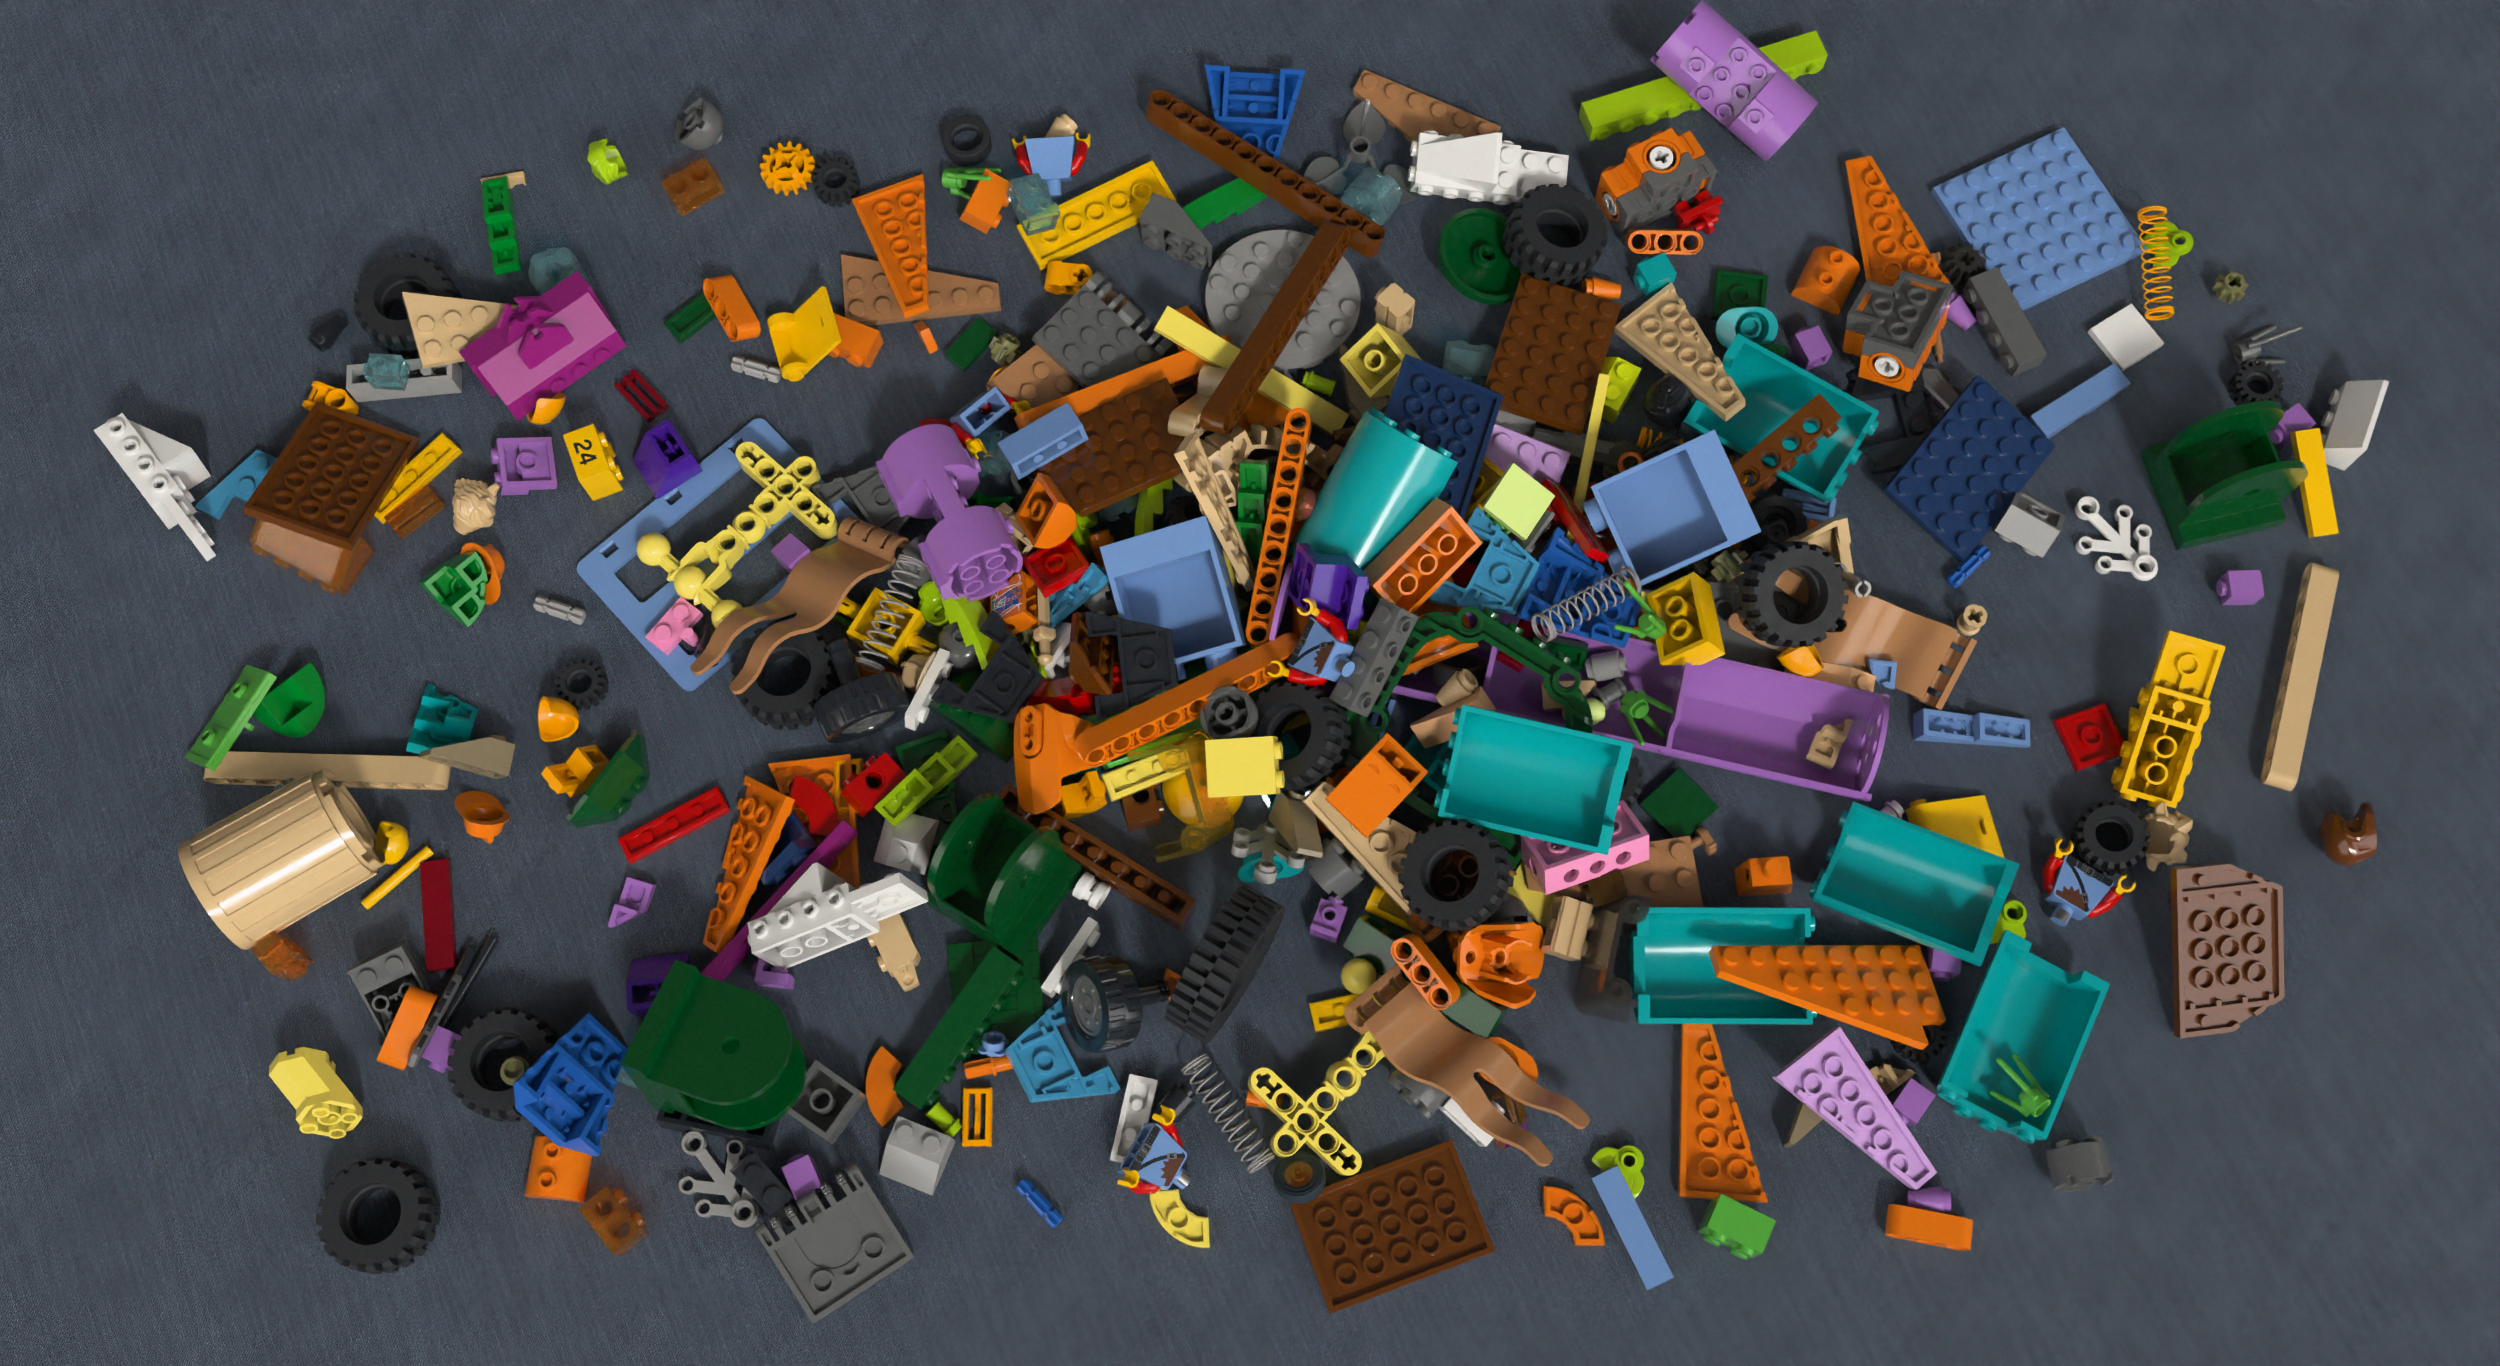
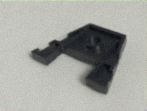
M993 610L979 631L1000 645L996 654L968 693L945 678L931 699L939 704L1013 724L1019 710L1027 705L1045 677L1001 616Z
M1085 612L1088 637L1117 634L1123 693L1095 696L1097 721L1105 720L1179 685L1173 629L1095 612Z

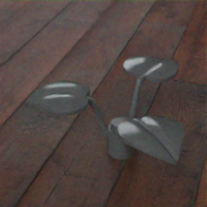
M1368 99L1358 104L1344 122L1343 134L1346 141L1350 143V154L1347 155L1343 166L1339 169V164L1335 159L1326 156L1319 157L1309 164L1304 174V178L1331 195L1336 196L1347 185L1346 177L1342 173L1346 171L1350 162L1353 160L1361 164L1368 161L1376 176L1379 177L1374 183L1373 190L1375 197L1381 203L1396 206L1417 198V192H1410L1411 181H1408V171L1405 168L1390 164L1384 169L1382 174L1374 161V157L1371 155V145L1379 142L1385 134V122Z

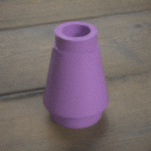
M1953 292L1947 318L1966 331L1977 320L1973 317L1961 295L1957 296Z
M1941 1185L1907 1191V1206L1939 1213L1951 1212L1950 1188H1943Z

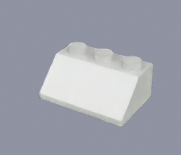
M2346 381L2339 389L2333 390L2328 401L2331 404L2330 410L2325 413L2321 421V426L2324 427L2321 438L2326 464L2345 471L2367 450L2389 381Z

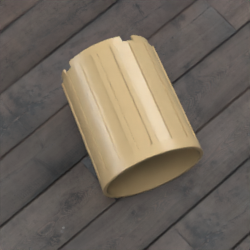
M326 768L319 772L310 771L178 844L179 860L194 893L219 929L241 949L248 950L360 885L377 875V869L386 864L383 850L381 849L376 852L374 849L376 834L363 811L343 783L335 786L330 781L335 775Z

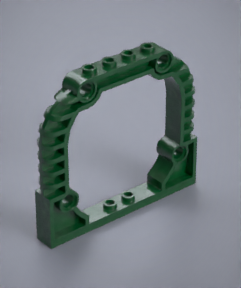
M1467 605L1459 612L1436 611L1419 616L1370 713L1377 712L1382 716V724L1374 726L1369 722L1368 717L1349 709L1346 713L1349 719L1345 723L1351 726V735L1347 736V740L1351 744L1349 751L1345 750L1343 757L1346 760L1344 764L1352 769L1371 747L1380 740V733L1386 729L1390 722V713L1385 707L1390 695L1421 648L1426 643L1448 634L1463 643H1476L1485 640L1543 676L1547 694L1565 708L1566 728L1592 733L1593 720L1590 706L1579 688L1581 675L1578 669L1570 664L1571 658L1559 651L1556 655L1546 649L1548 644L1535 636H1533L1532 640L1522 634L1524 630L1511 621L1506 625L1498 620L1500 615L1486 606L1483 610L1474 605ZM1464 614H1475L1478 618V624L1471 628L1465 626L1462 621ZM1563 673H1571L1575 678V682L1572 686L1564 687L1558 681L1559 676ZM1416 785L1403 801L1442 825L1443 820L1448 818L1438 816L1439 808L1434 807L1436 798L1432 797L1430 800L1422 795L1423 790ZM1480 826L1499 840L1498 842L1505 847L1508 852L1506 857L1512 861L1514 870L1522 858L1521 836Z

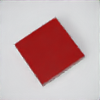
M1071 536L1055 547L1041 548L1023 558L1024 567L1044 598L1080 580L1090 566Z
M2106 703L2058 718L2052 722L2075 772L2121 757L2120 750L2124 741Z

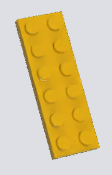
M1152 160L1016 226L1041 271L1048 267L1050 261H1062L1140 223V216L1153 193H1157L1175 202L1177 201Z

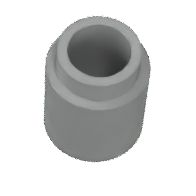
M1618 650L1593 654L1591 658L1585 659L1589 680L1595 679L1598 682L1623 677V671L1628 670L1625 654L1620 655Z

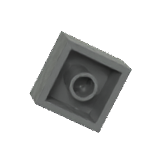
M815 1060L807 1071L805 1084L798 1100L787 1113L833 1145L867 1097L857 1088Z

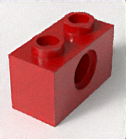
M886 752L879 758L873 755L864 763V771L859 775L854 772L843 782L845 787L840 795L862 818L870 813L884 797L908 776ZM872 778L876 780L878 788L869 787L866 779Z

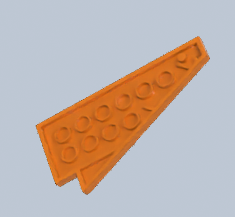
M1920 945L1712 946L1709 951L1714 972L1718 978L1923 1050L1929 1044L1923 1026L1942 1025L1946 1020Z

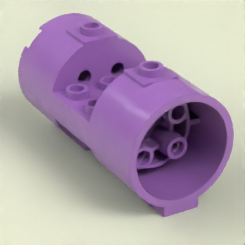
M1704 0L1699 2L1650 59L1655 66L1695 99L1764 162L1773 156L1791 137L1818 104V101Z
M929 424L917 427L896 439L886 450L883 459L876 462L879 476L900 517L908 514L918 519L934 518L937 522L929 532L926 540L918 544L922 560L943 601L949 598L957 600L958 597H967L968 601H975L993 595L1009 584L1008 578L1014 572H1020L1023 558L1011 537L1014 529L1008 517L1004 519L1000 511L992 507H969L967 500L975 492L978 484H980L978 472H981V468L976 457L971 458L968 451L962 446L955 431L949 426L942 424Z

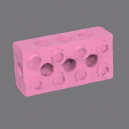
M1624 800L1619 801L1608 855L1520 835L1522 860L1545 895L1649 860V834Z

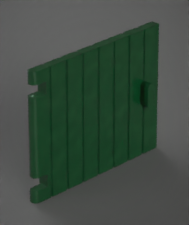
M1038 937L1021 962H1017L1025 968L1022 972L1025 975L1022 982L1016 989H1010L1006 995L1008 1001L1000 1012L995 1011L989 1019L991 1025L986 1033L990 1031L1003 1033L1005 1038L1009 1040V1046L1044 1015ZM986 941L948 945L952 1004L993 947ZM978 1035L972 1043L975 1046L973 1056L986 1055L978 1052V1047L982 1045L981 1039L983 1036Z

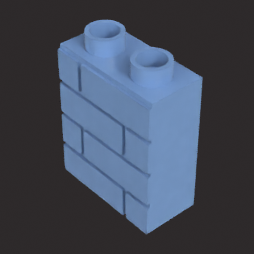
M1715 429L1591 486L1595 497L1582 503L1595 533L1609 527L1618 547L1609 551L1608 554L1610 556L1607 558L1613 573H1618L1620 569L1629 567L1637 573L1641 586L1761 532ZM1623 571L1622 575L1627 579L1633 578L1628 571Z
M1207 516L1100 547L1119 617L1173 629L1178 681L1187 679L1183 664L1204 659L1209 671L1238 657L1236 649L1249 645L1221 543Z

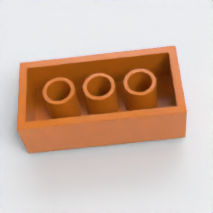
M1436 497L1363 572L1368 576L1370 591L1378 600L1383 598L1413 614L1482 542L1451 505Z

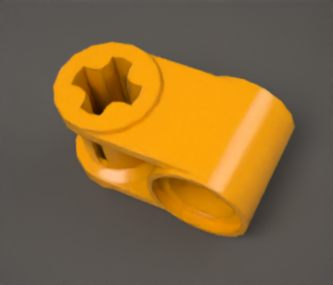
M1050 261L1047 267L1044 289L1052 294L1075 295L1081 289L1080 287H1083L1093 276V272L1085 264Z
M319 381L312 382L311 386L313 389L308 399L302 403V406L311 411L316 402L353 415H357L359 411L358 404L345 390Z

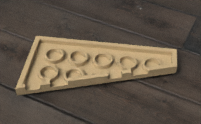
M402 292L422 369L465 361L459 351L497 325L505 304ZM510 304L511 309H515L518 306Z
M1196 431L1184 438L1175 451L1174 456L1199 501L1202 515L1207 516L1228 559L1233 565L1238 583L1243 585L1246 592L1254 589L1257 572Z
M1322 781L1302 800L1303 803L1405 914L1410 917L1412 911L1408 907L1409 902L1403 899L1400 890L1404 888V885L1399 883L1398 874L1404 872V868L1399 866L1401 857L1406 858L1408 855V851L1404 849L1408 843L1414 844L1417 841V838L1414 836L1417 832L1386 817L1365 838L1325 800L1335 787ZM1447 856L1438 864L1435 873L1438 869L1440 870Z

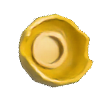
M381 821L377 830L375 850L376 852L381 849L383 850L386 864H396L404 857L408 850V832L405 827L398 823Z

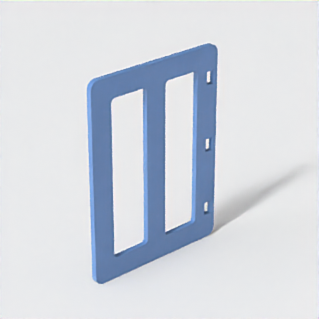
M761 418L752 420L699 464L703 470L702 472L661 498L655 499L584 557L577 565V573L685 691H693L729 662L735 656L737 649L743 650L744 645L742 642L746 637L752 639L756 635L754 633L755 630L760 627L762 630H766L769 627V623L776 622L780 618L761 621L744 629L732 641L721 660L718 661V665L711 667L702 675H694L690 669L692 663L696 660L694 654H686L677 645L667 656L645 638L681 597L674 589V581L667 583L646 602H639L616 577V572L637 555V542L643 535L653 532L662 535L742 469L737 460L736 453L734 454L730 450L741 439L743 442L748 441L758 445L784 469L800 457L769 423ZM804 470L801 475H808L812 470ZM820 478L818 484L822 485L825 484V482ZM786 488L782 493H789L793 488ZM679 491L682 497L670 506L667 500ZM841 499L829 507L834 513L839 526L847 517L853 516L858 518ZM774 506L765 507L763 512L772 510ZM789 511L779 522L771 525L770 529L766 528L763 538L754 544H748L750 549H745L743 556L746 555L750 550H752L756 545H758L762 540H764L768 535H770L774 530H776L780 525H782L786 520H788L793 514ZM748 524L744 530L752 529L755 524ZM838 533L823 547L830 546L839 541ZM735 542L726 544L724 549L732 548ZM615 543L619 549L608 558H605L602 553ZM706 558L696 567L703 570L708 578L719 565L713 564L711 559ZM788 576L752 606L767 602L773 598L784 586Z

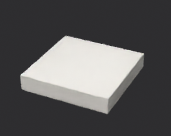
M2132 303L2088 331V334L2109 360L2113 364L2115 363L2121 372L2158 350L2164 344Z

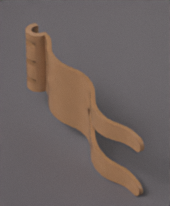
M850 516L845 518L838 528L839 541L830 546L818 548L804 556L792 569L784 586L773 598L758 605L744 607L727 616L715 629L706 649L692 663L691 671L694 675L704 674L723 657L736 636L749 626L761 621L797 614L794 618L771 625L756 639L743 669L729 686L733 694L745 692L761 673L771 652L781 642L792 636L819 629L828 623L839 610L851 588L863 578L889 569L897 560L895 557L896 548L898 546L905 548L910 543V540L856 517Z
M1788 570L1784 571L1777 579L1775 586L1793 599L1807 605L1809 588L1806 579ZM1844 589V595H1848V604L1843 603L1842 610L1845 611L1842 619L1844 620L1843 629L1839 632H1825L1827 635L1826 639L1813 643L1822 662L1852 667L1869 673L1867 659L1897 662L1895 689L1912 695L1914 699L1928 707L1942 710L1977 641L1958 634V630L1946 624L1912 613L1870 595L1863 597L1862 595V598ZM1738 613L1731 614L1727 619V625L1731 630L1762 646L1778 652H1783L1789 648L1770 645L1766 641H1761L1754 637V631H1748L1745 628L1743 622L1746 619L1739 617ZM1951 643L1963 647L1962 653L1950 648ZM1942 665L1952 670L1951 674L1948 675L1939 671V666ZM1928 687L1940 692L1939 697L1927 693Z
M1395 964L1344 1010L1348 1024L1357 1032L1366 1033L1369 1031L1379 1044L1384 1055L1399 1071L1418 1082L1433 1086L1446 1093L1458 1103L1465 1114L1480 1129L1499 1141L1522 1150L1539 1166H1548L1553 1160L1552 1153L1534 1134L1513 1124L1496 1110L1479 1083L1475 1080L1474 1073L1482 1072L1511 1098L1529 1107L1558 1115L1577 1129H1585L1590 1122L1589 1116L1575 1102L1543 1088L1525 1075L1510 1055L1497 1044L1482 1036L1458 1028L1443 1016L1440 1010L1430 1006L1414 984L1403 978L1398 964ZM1373 996L1375 997V999L1377 1000V1002H1378L1380 1005H1382V1006H1379V1005L1375 1002ZM1356 1009H1357L1358 1013L1360 1014V1016H1361L1364 1020H1362V1019L1358 1016V1014H1357V1012H1356Z

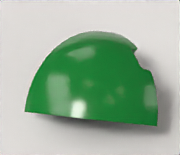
M476 551L465 552L451 558L417 581L447 613L466 627H469L477 619L485 605V583L488 582L485 566Z
M311 662L264 696L252 715L268 728L288 737H303L313 731L324 711L325 693L320 676Z

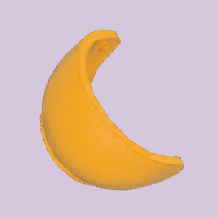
M559 392L552 398H539L536 401L535 410L526 415L528 421L537 425L550 423L563 408L566 395Z
M1814 644L1809 647H1789L1777 656L1780 663L1790 672L1803 677L1816 675L1824 668Z
M543 696L538 706V729L541 740L544 742H554L573 735L579 725V714L576 708L563 699Z

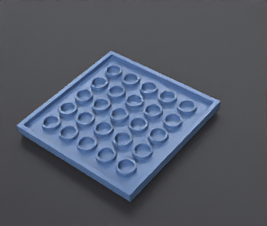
M2064 127L1933 187L1931 191L1932 196L1982 272L1998 267L2023 311L2132 260L2143 253L2139 248L2142 243L2139 236ZM2143 244L2142 248L2144 250H2147L2146 246Z

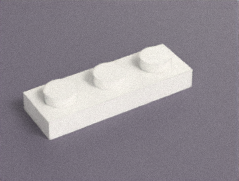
M939 648L905 713L906 728L915 731L920 722H925L929 713L928 705L932 700L931 697L940 686L939 684L942 679H947L951 672L953 664L949 663V651Z
M1090 917L1087 918L1041 986L1043 993L1052 999L1056 993L1061 994L1063 977L1069 965L1078 959L1085 958L1082 955L1088 946L1093 947L1099 939L1101 933L1098 932L1100 929L1098 922Z
M1133 1074L1129 1075L1111 1152V1161L1122 1163L1144 1123H1149L1158 1080Z

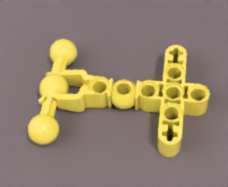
M748 441L741 443L736 449V457L741 468L764 488L755 498L754 504L748 506L750 510L737 514L732 522V527L728 525L726 530L719 532L707 543H696L680 562L670 554L671 547L668 539L657 532L647 533L639 539L636 548L638 558L649 566L660 565L668 573L667 581H674V589L678 595L688 600L693 599L694 605L702 603L712 612V624L717 628L727 616L743 607L734 600L720 599L714 592L731 578L732 572L730 570L734 564L743 556L745 549H750L748 544H754L763 538L766 528L770 529L771 525L779 522L790 511L821 539L828 540L837 535L839 525L834 513L810 492L812 490L811 487L817 485L820 481L819 470L812 458L808 456L799 457L784 469L755 443ZM804 470H812L808 475H801ZM769 471H773V472H774V473H773L771 476H769V477H763L764 474L767 473V472H769ZM786 488H793L789 493H782ZM812 504L809 509L801 510L803 505ZM774 506L772 510L763 512L765 507ZM819 516H820V519H821L824 523H821V524H820V522H819V520H818V517H819ZM748 524H755L752 529L744 530ZM735 542L732 548L724 549L726 544ZM706 558L711 559L713 564L719 565L708 578L703 570L696 567Z
M1351 959L1342 968V984L1351 993L1362 994L1376 982V970L1372 963L1366 959ZM1373 996L1375 1002H1376L1379 1006H1382V1005H1380V1004L1377 1002V1000H1376L1375 997ZM1369 1031L1360 1033L1361 1037L1348 1056L1344 1057L1342 1061L1333 1063L1328 1068L1325 1081H1322L1320 1084L1322 1087L1313 1091L1305 1101L1269 1068H1259L1248 1077V1087L1251 1092L1284 1122L1271 1138L1270 1146L1274 1154L1279 1157L1291 1156L1306 1143L1339 1175H1354L1360 1170L1362 1160L1359 1153L1325 1120L1336 1109L1338 1102L1343 1101L1344 1098L1350 1097L1358 1091L1361 1086V1079L1366 1075L1364 1071L1374 1067L1383 1057L1387 1058ZM1359 1050H1364L1369 1055V1062L1366 1066L1360 1065L1356 1061V1053ZM1344 1071L1349 1075L1350 1083L1347 1087H1342L1337 1083L1336 1077L1338 1072ZM1266 1075L1268 1078L1266 1084L1271 1089L1277 1085L1279 1089L1268 1098L1266 1094L1271 1091L1265 1086L1258 1088L1256 1076L1262 1077ZM1321 1092L1328 1094L1331 1099L1330 1106L1327 1109L1321 1108L1317 1103V1096ZM1281 1093L1290 1098V1106L1286 1110L1280 1109L1276 1104V1098ZM1306 1114L1311 1118V1126L1308 1130H1302L1298 1126L1297 1119L1299 1115ZM1322 1134H1327L1332 1138V1147L1328 1151L1323 1150L1319 1146V1138ZM1282 1135L1288 1136L1292 1141V1147L1288 1152H1283L1278 1147V1139ZM1341 1146L1342 1150L1338 1151V1153L1344 1158L1351 1156L1350 1164L1352 1168L1343 1169V1160L1339 1156L1331 1158L1330 1155L1334 1154Z

